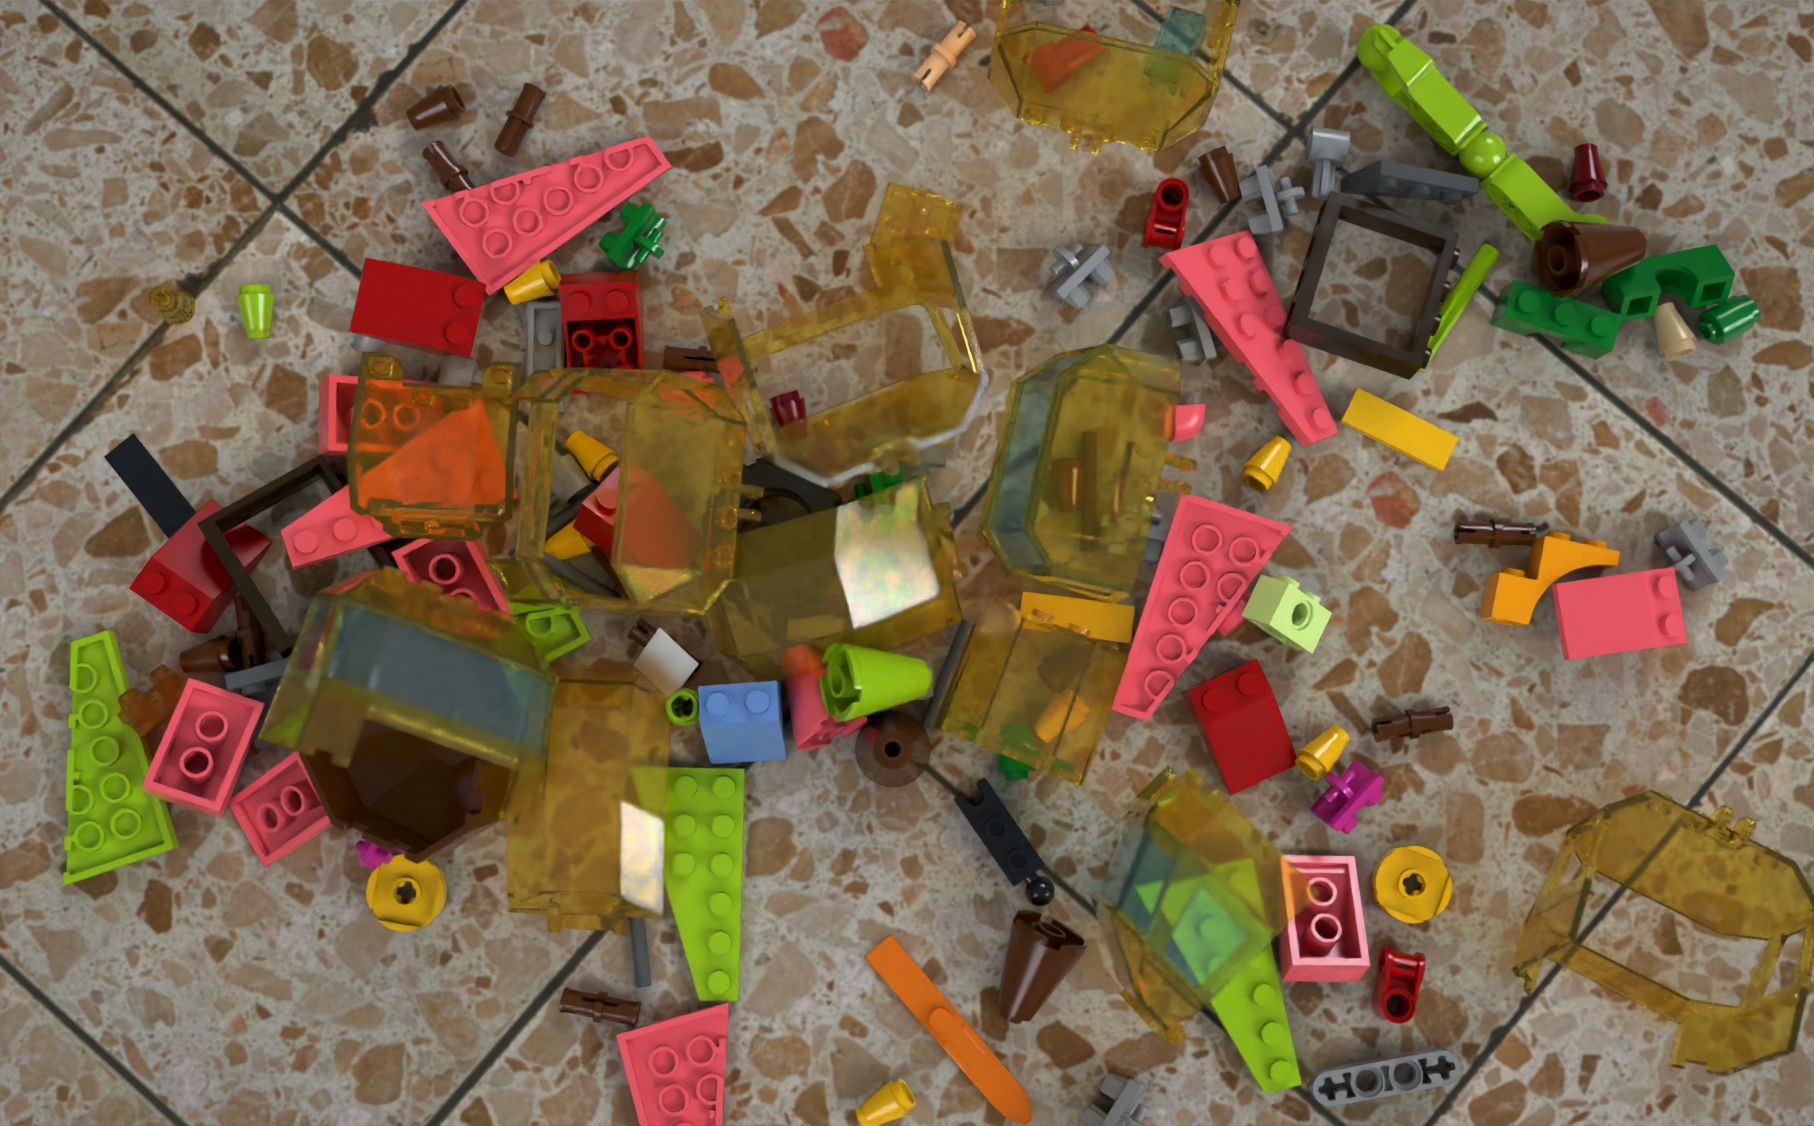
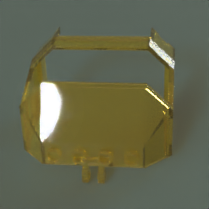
M1002 0L993 38L987 78L1015 118L1022 119L1034 126L1044 124L1057 127L1071 134L1069 148L1077 149L1083 133L1093 136L1091 153L1095 154L1100 153L1103 141H1119L1132 144L1136 148L1145 151L1153 149L1162 151L1205 126L1219 91L1241 0H1222L1207 40V46L1212 49L1208 71L1188 54L1036 20L1006 29L1012 4H1018L1020 0Z
M903 235L892 238L890 240L892 246L877 249L875 242L861 245L874 289L742 338L727 296L716 300L719 307L716 310L711 305L698 311L715 363L756 455L824 488L836 489L849 484L850 477L860 473L871 475L884 470L888 475L896 474L899 472L898 460L906 461L910 466L921 464L920 449L933 445V447L948 445L955 441L954 436L967 431L990 380L947 239ZM924 304L952 368L907 377L772 431L753 375L759 369L758 366L750 364L751 362L883 312ZM941 307L955 310L974 370L968 369L964 365ZM740 387L748 392L763 439L760 437Z
M576 367L535 370L525 379L526 383L516 392H510L500 401L508 404L531 402L515 559H484L491 572H497L506 587L503 591L509 601L516 604L595 615L701 618L732 581L738 520L748 522L761 521V512L754 509H739L740 496L757 499L763 497L764 488L741 484L747 422L722 385L668 370ZM573 389L617 400H628L626 404L611 566L631 600L561 590L543 559L559 403Z
M1650 790L1608 804L1567 830L1566 837L1525 920L1511 970L1516 977L1524 978L1523 988L1527 995H1530L1534 992L1543 959L1546 957L1678 1024L1669 1067L1685 1069L1687 1062L1705 1065L1708 1074L1725 1077L1795 1052L1814 967V893L1796 861L1782 855L1779 850L1773 847L1764 846L1750 839L1756 829V820L1744 816V818L1737 820L1732 828H1728L1727 826L1734 816V809L1724 804L1721 807L1715 808L1709 817L1701 811L1692 810L1674 801L1671 796L1665 793ZM1575 852L1582 865L1580 875L1575 880L1559 888L1571 857ZM1595 872L1720 935L1768 941L1738 1007L1690 999L1576 942L1586 903L1592 900L1595 895L1590 890ZM1805 930L1794 982L1788 987L1764 996L1787 938Z

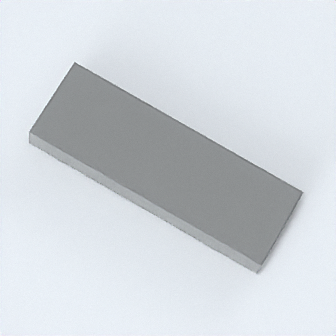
M527 301L525 412L527 414H565L566 347L560 301Z

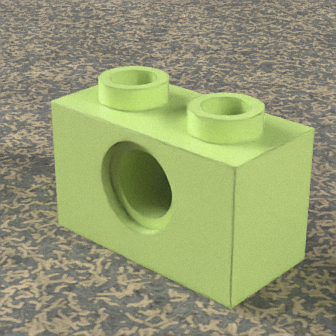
M1281 574L1278 575L1277 579L1261 575L1241 616L1284 645L1313 654L1332 613L1319 604L1321 601L1320 597L1306 590H1299L1300 583Z

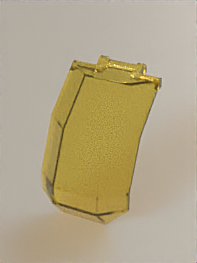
M923 474L910 477L904 482L834 508L746 532L720 536L697 578V584L718 652L760 682L778 681L827 669L828 663L821 662L826 649L833 643L845 642L881 651H889L963 620L964 617L954 582L968 576L966 564L961 563L949 519V516L952 514L949 503L932 504L925 475Z
M563 668L521 696L519 704L521 719L512 762L507 813L508 913L547 914L548 932L561 933L562 929L613 931L614 935H626L628 917L663 918L665 906L663 896L664 828L672 721L666 714V701L668 697L641 671Z

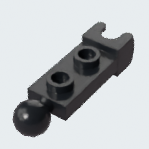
M983 777L978 781V787L982 792V800L978 804H969L961 795H957L953 800L1013 887L1024 881L1026 884L1025 896L1027 900L1037 907L1048 905L1055 896V887L1049 878L1038 876L1036 873L1038 869L1045 865L1000 801L991 785Z

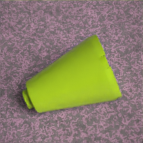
M838 642L828 646L823 655L821 663H828L827 674L820 675L819 684L821 698L828 715H836L838 718L835 721L847 722L924 697L932 685L933 677L930 668L922 659Z

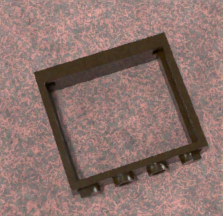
M1330 191L1321 205L1281 337L1293 339L1298 343L1410 380L1420 368L1425 369L1430 360L1432 349L1427 347L1430 336L1436 334L1442 316L1437 314L1439 303H1444L1450 290L1451 282L1446 281L1449 270L1454 269L1460 255V249L1455 248L1459 233ZM1338 219L1438 252L1410 352L1308 318Z
M322 454L197 523L283 659L405 588L402 578L403 574L393 556L389 558L382 547L387 542L367 547V551L387 581L289 638L224 537L223 533L320 479L331 495L344 488L341 483L346 481V478L341 469L337 467L335 462L328 464Z

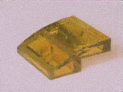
M891 182L888 183L867 254L898 266L905 264L936 277L943 276L964 205L922 190Z

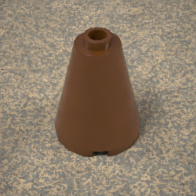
M1564 220L1553 221L1544 225L1540 230L1544 231L1541 240L1534 243L1533 264L1540 283H1547L1553 290L1548 292L1549 294L1559 298L1570 297L1640 263L1645 256L1647 241L1642 232L1633 226Z
M898 711L883 712L870 718L860 729L855 743V756L861 771L868 779L885 787H901L915 781L926 769L931 754L930 739L925 728L914 717ZM897 742L900 745L901 749L898 756L890 757L885 753L887 743Z
M1029 910L1017 911L1013 919L996 1001L997 1007L1001 1010L1000 1015L1015 1024H1021L1022 1021H1031L1082 957L1086 949V945H1083L1085 940L1073 929L1053 919L1051 924L1039 921L1042 914Z

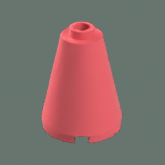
M799 641L792 642L785 647L786 652L781 656V664L794 741L800 750H812L831 744L830 738L840 733L845 738L867 723V716L847 722L835 721L838 718L836 715L829 716L826 712L821 698L819 683L820 675L827 674L828 663H821L824 654L818 647Z

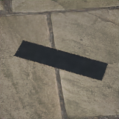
M134 433L104 456L169 539L196 513Z

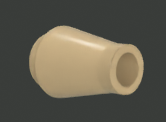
M1669 302L1657 306L1653 318L1659 354H1664L1667 361H1673L1693 353L1697 349L1694 343L1697 338L1676 310L1674 303Z

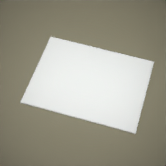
M659 627L633 665L669 697L672 692L684 685L699 663Z

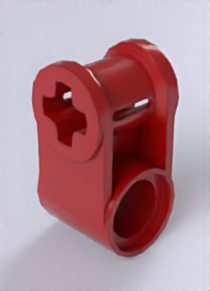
M1167 178L1158 185L1146 219L1141 247L1148 248L1149 245L1171 249V251L1181 248L1185 230L1184 221L1189 201V189L1183 180ZM1165 191L1174 192L1179 198V204L1175 206L1167 205L1162 200L1161 194Z
M1383 945L1377 961V976L1372 997V1008L1378 1017L1395 1024H1403L1414 1016L1419 988L1425 972L1426 959L1423 953L1416 952L1414 955L1394 951L1390 945ZM1396 963L1403 964V965H1406L1407 968H1406V969L1399 968V967H1396L1395 964H1396ZM1397 994L1400 998L1401 1006L1395 1014L1390 1015L1387 1011L1386 1003L1390 996Z

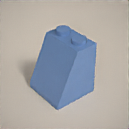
M779 681L698 686L700 727L711 765L787 759L782 683Z

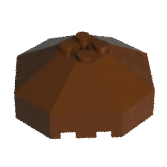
M394 608L366 613L315 650L313 665L321 667L318 685L309 687L305 718L312 720L310 737L301 739L299 756L332 825L342 830L348 828L357 829L362 832V839L383 849L396 847L405 852V859L418 864L449 853L502 820L521 712L487 642L402 608ZM449 715L451 717L457 716L459 720L455 725L457 731L454 728H448Z

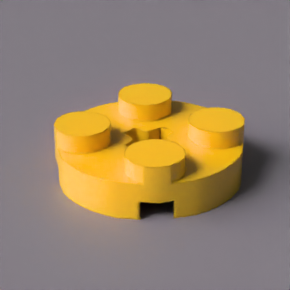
M1415 845L1393 847L1380 858L1373 871V898L1389 916L1406 923H1421L1433 916H1437L1446 908L1452 894L1451 876L1448 875L1443 860L1435 852ZM1412 873L1417 874L1416 881L1421 883V888L1419 891L1412 890L1410 895L1405 892L1406 887L1402 885L1404 878H1409Z
M398 854L392 857L389 864L382 863L372 872L367 883L366 899L369 908L373 909L374 914L379 918L377 920L383 926L399 932L413 931L432 923L442 911L447 896V885L443 869L431 859L416 864L405 859V854ZM407 881L411 882L412 888L416 890V897H411L409 903L403 902V895L397 894L398 887L405 886Z

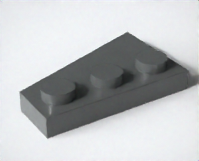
M1381 159L1341 178L1340 193L1436 200L1444 205H1457L1462 203V199L1478 193L1479 178Z

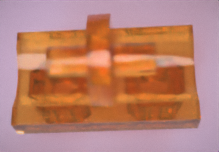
M164 664L158 666L150 673L149 679L153 687L144 694L137 688L128 689L118 697L122 711L116 715L123 724L130 726L141 737L150 730L154 732L163 724L168 727L187 684L186 679Z

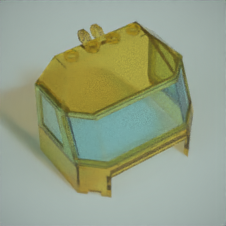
M1103 343L1098 346L1057 353L1011 382L976 533L978 540L988 552L1004 580L1113 604L1118 603L1132 593L1145 552L1158 490L1181 496L1191 495L1192 487L1186 482L1161 479L1163 466L1189 472L1196 471L1198 463L1188 457L1166 454L1180 393L1182 360Z
M384 565L383 570L368 569L316 592L258 739L314 756L318 748L334 754L332 763L348 767L365 720L368 718L511 769L507 794L498 819L523 827L543 774L557 686L560 678L523 626L511 622L513 615L491 608L488 613L478 609L479 602L460 594H456V596L447 593L442 594L443 587L426 580H420L418 585L406 580L408 573L388 565Z
M1167 765L1129 803L1122 819L1125 825L1100 892L1095 891L1090 897L1117 981L1125 988L1120 995L1151 1029L1153 1028L1162 1040L1165 1039V1043L1175 1047L1181 1043L1183 1044L1187 1035L1185 1033L1186 1029L1180 1023L1206 1006L1319 891L1218 789L1209 794L1202 788L1201 785L1206 780L1191 767L1178 779L1179 776Z

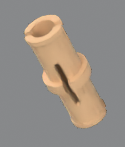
M957 21L954 28L940 44L935 43L930 50L931 55L911 75V79L917 86L922 81L921 89L925 92L931 90V87L947 69H952L957 64L956 58L976 37L971 27L966 31L964 30L965 22Z

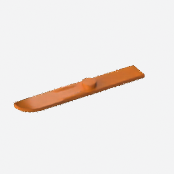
M889 934L864 956L866 960L991 1105L1002 1115L1014 1122L1021 1124L1029 1123L1032 1119L1031 1106L1019 1082L895 938Z

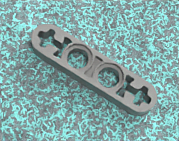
M1442 1047L1428 1048L1321 1068L1311 1075L1309 1091L1320 1104L1339 1106L1452 1084L1459 1078L1461 1064L1454 1053ZM1438 1057L1450 1062V1067L1444 1068V1075L1441 1076L1435 1070L1422 1071L1418 1060L1422 1059L1421 1064L1426 1067L1437 1065ZM1400 1063H1409L1413 1069L1412 1079L1405 1084L1397 1083L1393 1076L1395 1067ZM1362 1070H1371L1375 1075V1084L1367 1091H1361L1356 1086V1076ZM1347 1073L1346 1082L1351 1090L1350 1094H1347V1089L1343 1086L1331 1089L1332 1096L1329 1097L1322 1091H1319V1087L1325 1083V1078L1328 1077L1330 1081L1336 1084L1343 1083L1345 1080L1342 1074Z

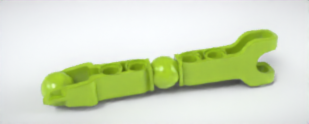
M1377 22L1362 32L1357 42V57L1361 65L1370 70L1371 75L1388 99L1393 103H1398L1452 157L1459 153V163L1464 172L1474 178L1483 179L1479 185L1484 188L1492 201L1518 226L1533 244L1535 241L1541 240L1544 231H1540L1541 228L1553 221L1564 220L1610 224L1603 216L1575 213L1526 162L1518 158L1514 152L1507 156V146L1502 137L1491 131H1482L1487 124L1482 121L1477 111L1435 68L1433 59L1408 39L1402 37L1396 28L1389 24Z

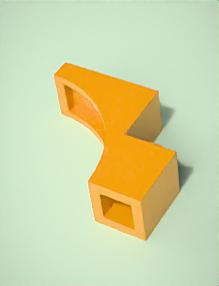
M1547 532V536L1536 538L1534 546L1531 547L1526 578L1524 571L1513 568H1502L1501 572L1488 575L1480 619L1513 627L1529 625L1536 603L1554 581L1576 569L1594 568L1605 570L1618 567L1620 551L1607 549L1608 543L1584 540V544L1570 541L1571 536L1568 534Z

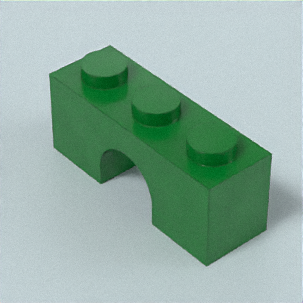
M1714 244L1643 258L1640 263L1604 280L1600 293L1610 311L1623 315L1621 322L1654 316L1661 292H1672L1680 295L1690 309L1726 302L1735 273L1717 245Z
M1517 280L1512 281L1500 290L1490 325L1522 336L1530 333L1551 335L1562 340V349L1595 360L1613 350L1623 315L1569 297H1554L1548 293L1550 291Z

